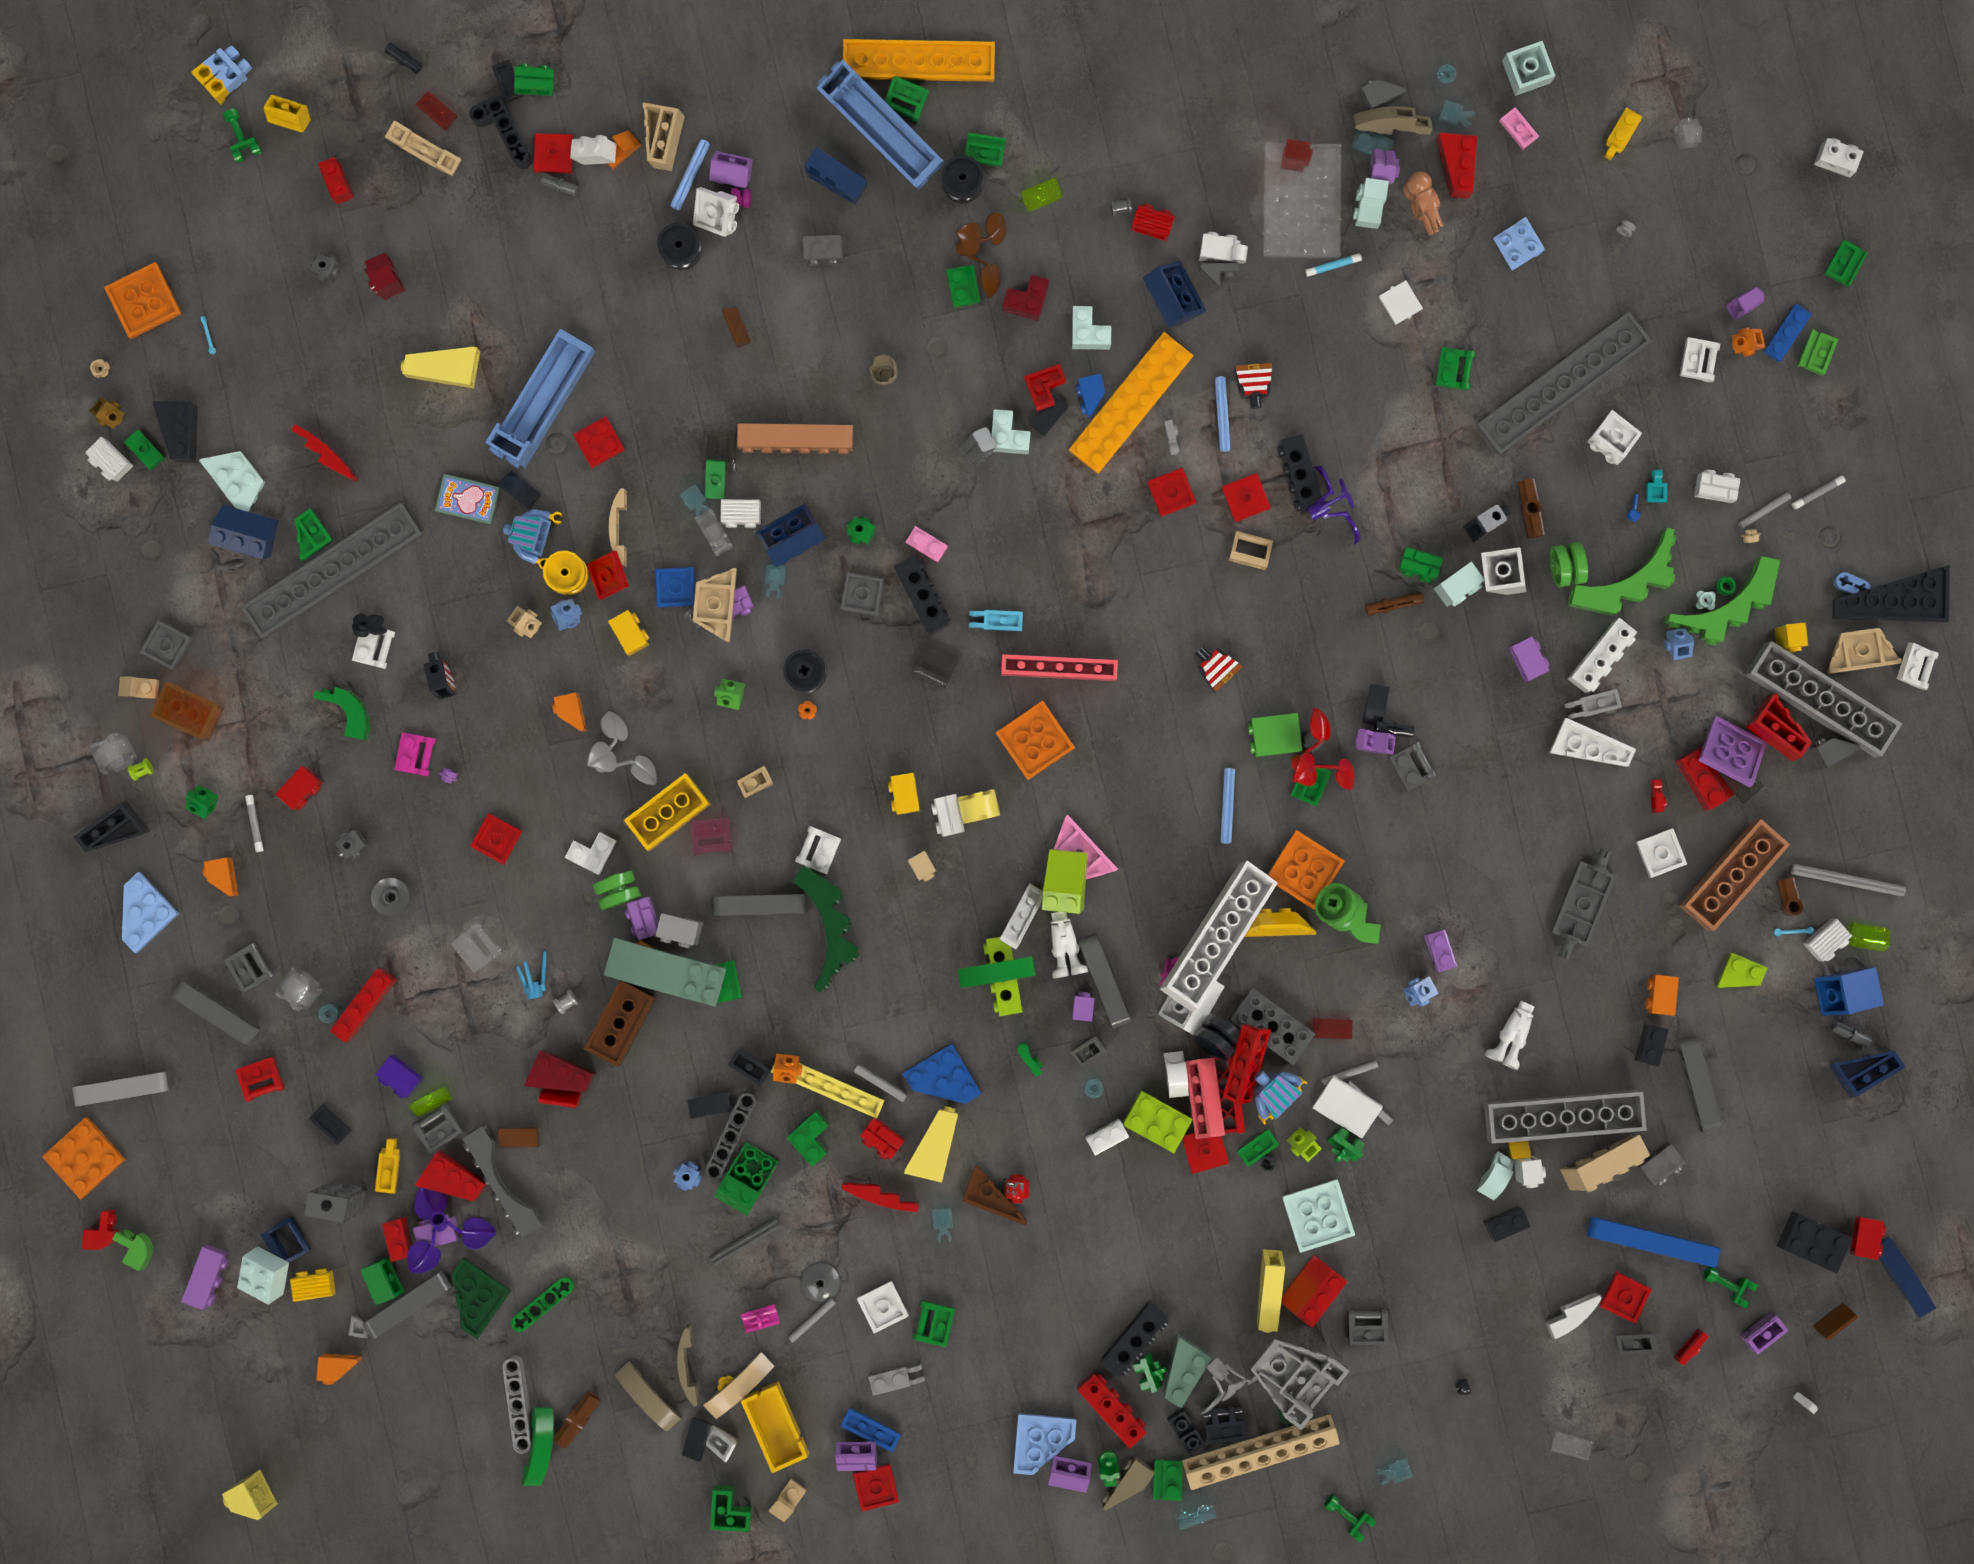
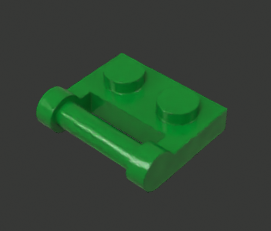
M894 76L885 102L895 112L909 117L913 122L918 123L930 90ZM893 97L917 106L915 112L893 103Z
M1442 347L1435 386L1465 391L1470 390V372L1472 360L1475 359L1476 352ZM1465 358L1462 381L1456 382L1459 359Z
M1020 1043L1017 1047L1019 1055L1034 1075L1038 1077L1043 1073L1041 1069L1043 1067L1042 1063L1036 1056L1033 1058L1029 1054V1047L1026 1043Z
M921 1300L920 1317L912 1339L946 1347L955 1308ZM930 1309L935 1312L930 1333L927 1336L924 1335V1329Z

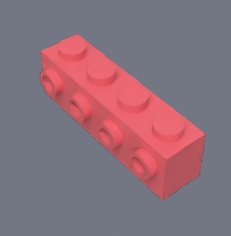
M1214 1058L1186 1061L1195 1138L1224 1136L1225 1130Z

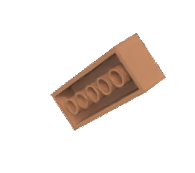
M1762 819L1753 820L1679 906L1707 931H1715L1790 844Z

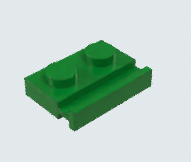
M968 133L965 155L973 157L979 164L1002 167L1006 138Z
M1846 240L1841 241L1824 275L1849 287L1868 252L1860 250L1861 248Z
M973 265L946 270L953 308L981 303Z
M1315 768L1317 778L1313 786H1305L1296 782L1291 796L1317 807L1333 773L1325 768Z
M735 960L715 964L726 967L717 1003L742 998Z
M1154 1459L1153 1500L1181 1501L1182 1460Z

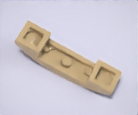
M396 121L392 123L385 135V138L448 175L453 176L462 161L459 157L446 150H442Z
M620 488L610 511L609 537L612 550L617 551L622 567H627V548L619 546V510H627V491L624 488Z
M760 1352L747 1364L743 1371L722 1390L717 1391L703 1406L715 1419L719 1418L744 1398L771 1371L774 1365Z

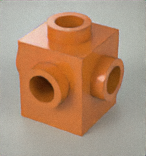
M1743 328L1738 330L1737 334L1732 335V348L1735 354H1743L1744 357L1754 355L1756 350L1765 348L1761 329Z
M776 1054L773 1081L796 1084L797 1077L802 1074L803 1065L799 1064L800 1056Z

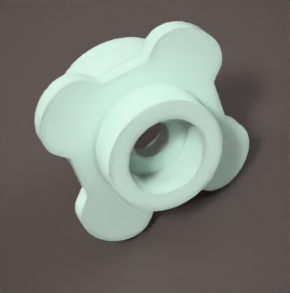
M1712 591L1697 592L1698 602L1696 603V608L1699 610L1702 608L1713 610L1715 608L1716 594Z

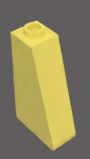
M477 347L408 354L405 355V360L401 362V371H403L402 374L407 378L474 389L480 350Z
M944 1106V1109L940 1108L906 1166L904 1174L942 1183L958 1117V1112H955V1108Z
M1262 1250L1257 1325L1258 1330L1266 1333L1278 1332L1285 1274L1283 1254L1279 1250Z

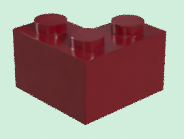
M385 252L365 261L367 268L364 270L370 279L368 284L377 296L387 300L405 291L390 257Z
M1031 275L1026 293L1007 288L1002 311L1039 321L1050 280Z

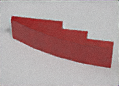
M294 424L291 431L307 439L305 447L321 455L318 460L319 463L357 482L358 478L349 466L329 446L313 434Z
M842 1183L841 1189L860 1199L896 1210L918 1212L919 1202L900 1201V1193L881 1192L880 1184Z

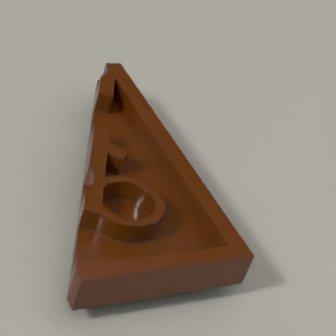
M975 1166L962 1202L1026 1225L1027 1219L982 1170Z

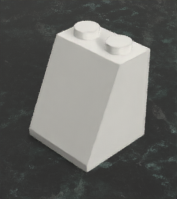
M1520 547L1481 553L1486 592L1505 595L1526 592Z

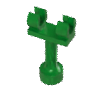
M233 108L223 112L225 121L231 123L239 142L230 147L237 163L244 161L241 150L248 147L251 148L255 156L261 154V149L254 137L248 140L245 139L238 123L240 118L238 110Z
M1711 1266L1705 1270L1703 1280L1709 1283L1715 1281L1734 1291L1730 1301L1745 1309L1749 1302L1740 1298L1744 1289L1747 1287L1756 1291L1758 1287L1757 1284L1744 1277L1741 1278L1737 1285L1718 1275V1270Z
M1331 1494L1325 1501L1324 1507L1330 1512L1333 1510L1337 1511L1351 1522L1352 1525L1347 1532L1361 1543L1365 1537L1357 1529L1364 1521L1371 1527L1377 1521L1364 1510L1356 1518L1339 1504L1340 1500L1338 1497Z

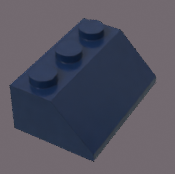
M1180 261L1158 266L1143 277L1147 289L1154 298L1155 304L1169 328L1179 326L1206 312Z
M805 503L755 532L775 567L785 564L788 560L802 554L805 550L825 539Z
M222 505L211 525L208 544L259 559L271 557L279 520Z

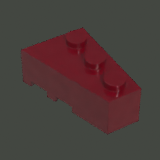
M543 1049L539 1051L524 1086L586 1092L589 1090L596 1073Z

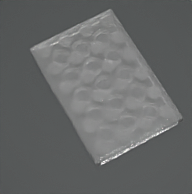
M1264 144L1263 258H1340L1341 144Z

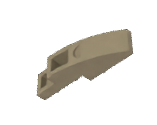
M1410 107L1374 108L1354 114L1353 117L1355 129L1376 132L1378 134L1392 135L1393 130L1397 129L1399 131L1415 132L1420 135H1430L1433 129L1430 117L1416 115L1415 108Z

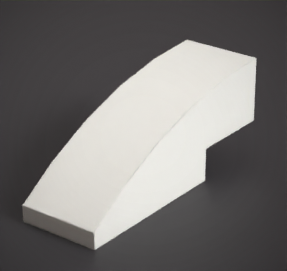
M1595 1292L1561 1306L1562 1315L1545 1321L1551 1336L1557 1339L1578 1327L1601 1301V1296Z

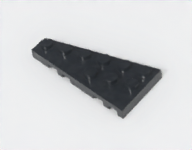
M1950 565L1834 599L1832 619L1949 622Z

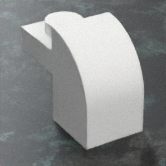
M1183 1051L1164 1053L1169 1098L1189 1096L1187 1069Z

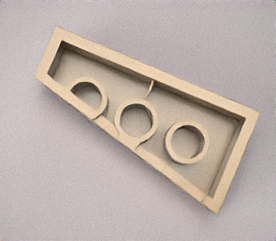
M1630 1135L1609 1145L1610 1150L1602 1149L1592 1153L1593 1158L1580 1159L1575 1162L1576 1166L1572 1168H1567L1566 1166L1561 1168L1560 1171L1569 1190L1594 1191L1598 1188V1184L1612 1181L1614 1175L1624 1174L1629 1171V1167L1644 1163V1159L1649 1157L1650 1154L1641 1136Z

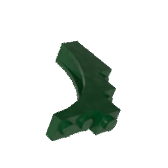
M803 865L793 879V882L803 889L814 902L826 930V959L822 972L814 986L815 990L821 992L822 989L826 991L832 982L830 978L833 973L837 975L842 968L841 961L848 965L850 962L854 963L860 953L857 952L859 950L858 946L841 936L842 932L846 934L851 927L849 923L851 919L832 907L833 904L837 905L842 899L843 895L840 894L842 889L806 865Z

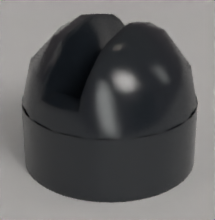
M1265 1155L1261 1158L1260 1166L1263 1170L1272 1171L1275 1168L1276 1160L1273 1156ZM1264 1159H1268V1160H1269L1270 1162H1272L1273 1164L1270 1165V1164H1269L1266 1160H1264Z
M1466 1378L1456 1383L1455 1388H1461L1457 1390L1458 1394H1471Z

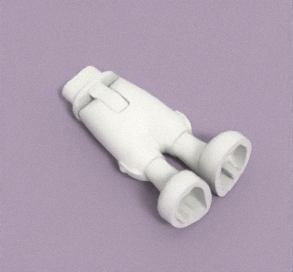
M1051 913L1053 921L1050 922L1053 945L1051 952L1057 958V968L1052 972L1053 979L1070 976L1066 965V953L1069 955L1071 975L1087 973L1088 967L1082 965L1078 960L1077 954L1079 953L1080 946L1077 944L1071 920L1067 918V913Z
M1520 1001L1518 1008H1514L1503 1030L1500 1031L1499 1038L1501 1041L1495 1049H1488L1485 1056L1498 1062L1503 1061L1502 1064L1518 1070L1520 1066L1518 1052L1519 1049L1526 1045V1038L1532 1018L1534 1017L1531 1015L1534 1006ZM1512 1041V1047L1508 1055L1505 1057L1506 1049Z

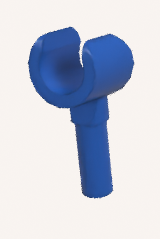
M1634 494L1632 507L1627 514V518L1633 522L1639 520L1641 513L1636 511L1638 494Z

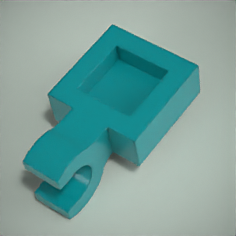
M1655 469L1651 471L1652 483H1646V503H1667L1668 483H1662V470Z

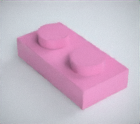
M1516 107L1499 120L1522 150L1539 137Z
M916 526L905 542L937 563L948 548L946 544Z

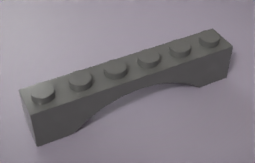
M487 1125L462 1138L465 1150L468 1153L471 1152L474 1157V1165L483 1172V1180L488 1186L492 1187L494 1191L492 1194L495 1200L501 1202L504 1207L502 1209L504 1215L513 1222L514 1232L523 1238L543 1226L545 1222L536 1207L516 1198L502 1182L495 1163L496 1140Z

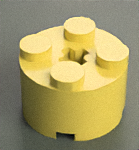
M994 789L957 798L963 824L1000 816Z

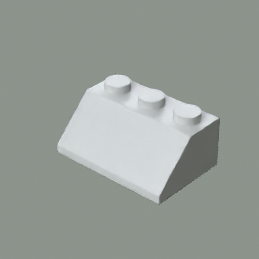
M1216 981L1199 1009L1189 1011L1168 996L1158 1015L1195 1035L1197 1030L1202 1028L1203 1021L1211 1012L1225 986Z

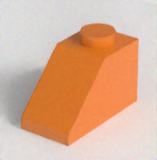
M575 692L554 697V702H552L554 714L557 713L558 717L582 732L587 731L579 694Z
M221 858L204 862L202 871L209 883L228 896L239 895L232 858Z
M322 1354L318 1357L317 1381H323V1384L327 1385L334 1384L361 1361L362 1356Z

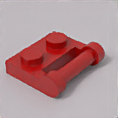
M274 1057L235 1070L246 1102L253 1101L254 1098L275 1090L281 1091L285 1089ZM273 1078L274 1083L252 1091L250 1090L249 1085Z

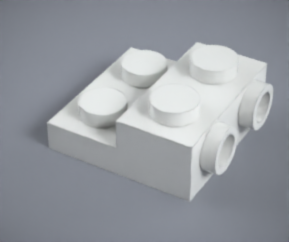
M702 187L697 188L693 225L724 237L732 234L737 227V222L734 221L735 214L739 210V204L736 203L737 197L722 191L716 193Z
M1611 410L1587 442L1593 451H1600L1605 455L1607 462L1618 465L1626 457L1642 433Z

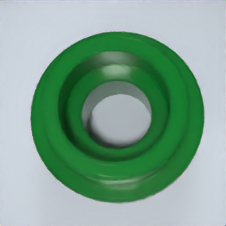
M1725 576L1717 581L1716 589L1721 595L1727 596L1735 591L1736 583L1731 577ZM1723 583L1728 584L1727 590L1723 588Z

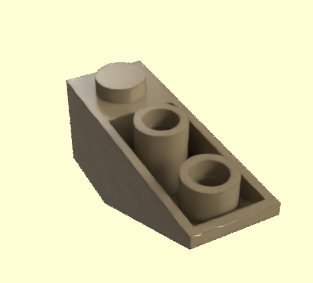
M1135 1456L1132 1460L1128 1459L1123 1467L1124 1472L1120 1478H1116V1486L1112 1488L1110 1493L1107 1491L1101 1500L1103 1502L1102 1509L1107 1510L1144 1490L1155 1474L1154 1469Z

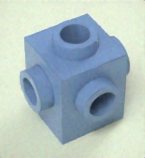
M572 599L562 600L550 607L551 616L559 631L573 628L580 623L582 612L579 605H575Z
M1686 628L1667 631L1664 647L1666 651H1669L1673 660L1692 657L1694 639L1692 635H1689Z
M1430 976L1422 979L1415 978L1409 981V986L1403 989L1405 997L1411 1006L1419 1004L1422 1007L1430 1003L1429 999L1438 994Z
M688 1161V1163L684 1162L681 1166L678 1165L673 1176H675L674 1182L677 1183L678 1188L687 1191V1189L692 1190L694 1186L698 1187L702 1176H700L702 1170L698 1168L697 1164ZM688 1174L690 1176V1179H684L683 1175Z

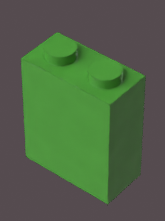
M1298 713L1252 718L1250 723L1247 724L1248 734H1252L1253 742H1250L1251 754L1254 753L1255 758L1302 752Z

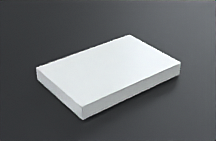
M1334 1075L1313 1105V1109L1360 1138H1363L1383 1108V1105Z

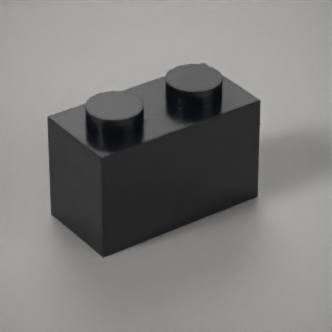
M1644 1023L1635 1061L1659 1067L1669 1029Z
M741 1047L738 1048L728 1066L759 1086L763 1084L772 1070V1067Z
M1519 1206L1483 1221L1490 1239L1494 1242L1531 1227L1524 1210Z

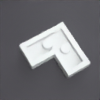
M599 832L591 849L573 841L565 858L600 875L617 841Z

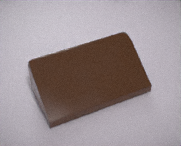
M723 308V315L737 347L749 344L751 340L738 309Z
M539 1127L498 1128L500 1147H539Z
M1841 1303L1813 1327L1823 1339L1829 1341L1855 1321L1858 1316L1848 1306Z

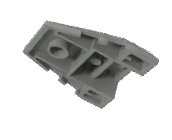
M1277 1339L1272 1341L1251 1367L1252 1372L1270 1394L1284 1417L1301 1430L1313 1417L1312 1409L1333 1383L1338 1386L1350 1372L1348 1368L1334 1358Z

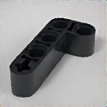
M494 96L471 107L469 115L474 124L478 127H485L494 122L515 165L520 169H527L532 162L531 156L503 101L499 97ZM495 105H501L498 111H493ZM484 113L481 119H475L477 114ZM503 122H509L507 127L501 128ZM512 138H517V142L515 144H509V141ZM519 151L521 152V154H522V156H523V160H522V161H520V158H519V156H518V154H517V152H519Z

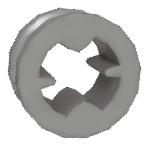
M1621 220L1620 226L1616 228L1617 232L1625 237H1631L1632 231L1636 229L1635 225L1627 220Z

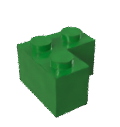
M817 1110L787 1137L788 1141L812 1167L828 1153L816 1137L830 1124Z
M714 1486L712 1490L710 1530L750 1531L752 1507L733 1506L734 1486Z

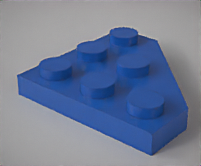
M953 1044L902 1073L913 1091L964 1104L982 1094Z

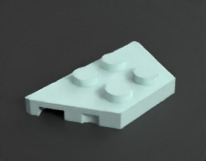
M239 451L200 459L201 464L233 506L249 512L252 504H255L258 493L262 490L265 481L245 455Z

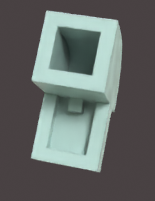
M1498 1151L1493 1157L1489 1170L1482 1176L1477 1191L1495 1200L1511 1179L1514 1160Z

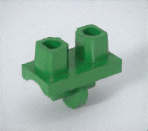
M1340 1128L1335 1134L1331 1135L1327 1142L1333 1146L1331 1151L1336 1154L1334 1158L1336 1162H1339L1341 1159L1345 1162H1348L1349 1159L1355 1162L1363 1156L1362 1149L1364 1143L1359 1139H1354L1351 1144L1348 1143L1346 1139L1349 1136V1132L1344 1128Z
M1151 1353L1145 1354L1141 1359L1134 1362L1135 1372H1145L1146 1378H1142L1139 1381L1141 1390H1151L1152 1393L1157 1392L1158 1388L1162 1387L1161 1381L1165 1379L1163 1373L1168 1370L1167 1366H1160L1159 1360L1153 1361Z
M1107 1450L1098 1456L1100 1480L1104 1479V1486L1110 1487L1116 1486V1478H1120L1117 1454Z

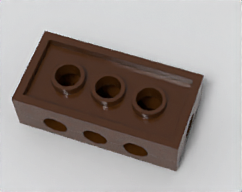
M620 980L584 1049L617 1067L621 1066L657 997L632 983ZM628 1000L632 1001L634 1004V1008L632 1011H629L626 1008V1002ZM618 1018H622L625 1021L623 1028L618 1027ZM609 1035L615 1037L616 1042L614 1045L609 1044Z

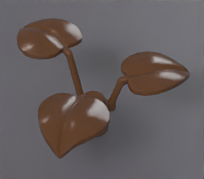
M993 212L987 217L985 227L988 236L985 238H981V227L975 222L965 224L955 232L960 239L955 246L956 253L959 256H968L969 259L985 265L981 269L980 278L983 289L989 299L994 296L1000 286V270L996 264L989 265L988 262L974 255L979 251L981 242L991 239L994 245H998L1004 240L1006 222L1004 216L999 212Z

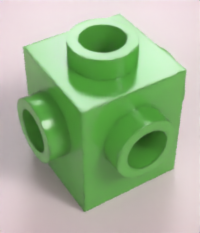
M722 679L720 686L717 685L715 689L716 705L739 710L743 700L745 683Z

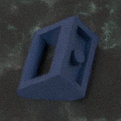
M292 1216L261 1234L270 1252L289 1263L311 1250ZM286 1224L302 1251L292 1257H289L275 1233L276 1230Z

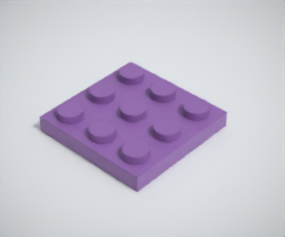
M1715 716L1711 721L1698 761L1751 787L1755 782L1767 742Z

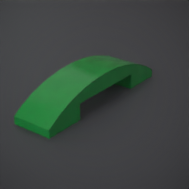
M1033 956L957 969L961 988L1036 975Z
M533 1407L530 1425L533 1428L528 1465H524L522 1486H541L546 1475L553 1442L554 1420L553 1408Z

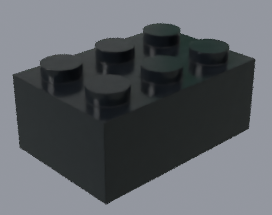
M1792 1211L1777 1247L1837 1274L1853 1238Z

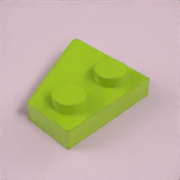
M1730 952L1716 987L1760 986L1768 968Z

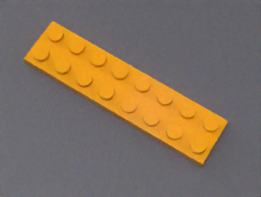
M843 39V60L862 79L893 80V77L897 76L904 80L994 82L995 42Z
M1163 332L1070 447L1069 452L1099 474L1194 355Z

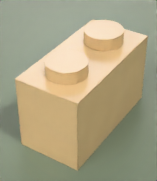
M926 851L908 860L919 881L923 879L926 882L935 877L934 873L937 871Z

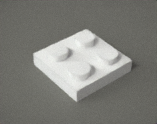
M1673 828L1636 842L1649 878L1687 865Z
M892 1280L857 1297L873 1333L909 1316Z

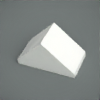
M712 1425L706 1446L724 1462H727L738 1442V1438Z

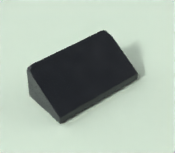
M512 471L498 483L502 489L529 510L541 496L539 492Z

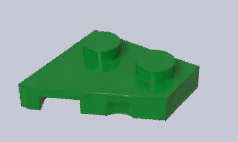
M312 509L307 510L294 519L298 533L297 542L300 547L301 555L299 556L301 561L304 562L334 541Z

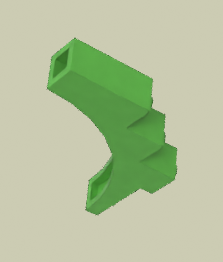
M1666 528L1662 530L1658 545L1651 557L1641 569L1629 578L1607 586L1587 587L1575 585L1571 587L1568 606L1613 616L1621 610L1622 601L1620 599L1638 603L1646 599L1649 588L1646 587L1647 585L1662 589L1669 588L1675 580L1674 568L1667 567L1672 558L1670 549L1676 540V535H1674L1675 529Z
M1763 556L1756 558L1752 572L1745 585L1734 598L1722 607L1701 615L1684 616L1669 614L1665 616L1664 623L1669 624V628L1681 629L1682 627L1687 628L1690 633L1699 634L1701 632L1699 639L1705 640V644L1717 645V643L1723 642L1728 622V625L1732 627H1740V625L1747 624L1751 604L1756 609H1764V607L1771 605L1780 560Z

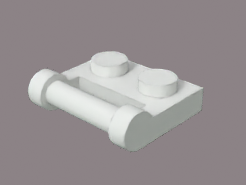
M1688 337L1685 342L1680 376L1705 382H1714L1715 375L1713 373L1716 356L1721 344ZM1707 348L1710 350L1706 373H1702L1705 349Z
M387 630L386 633L382 634L385 636L378 661L374 660L380 635L369 634L367 637H358L352 661L386 669L387 663L385 662L395 632Z
M1908 643L1897 679L1916 688L1927 690L1929 676L1939 653L1915 643ZM1925 657H1927L1926 662H1925V666H1924V669H1923V672H1922V675H1921V678H1920V681H1919V680H1918V677H1919V674H1920V671H1921V668H1922L1924 659H1925Z
M809 826L807 830L809 833L795 862L827 874L841 838ZM818 835L821 837L812 860L808 861L806 860L815 836Z

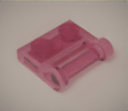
M729 817L690 822L694 856H699L700 853L718 851L733 852ZM725 837V843L699 845V840Z

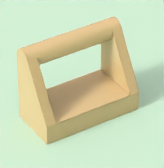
M1236 531L1228 561L1266 570L1273 540ZM1238 539L1266 546L1264 559L1235 552Z

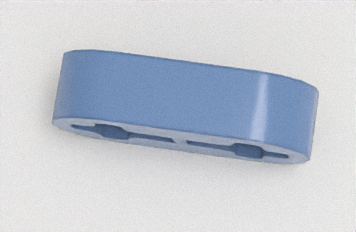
M1846 572L1837 574L1833 579L1835 588L1849 595L1859 592V589L1855 588L1854 585H1863L1862 589L1864 590L1871 589L1867 581ZM1845 577V581L1850 583V585H1841L1842 582L1839 579Z

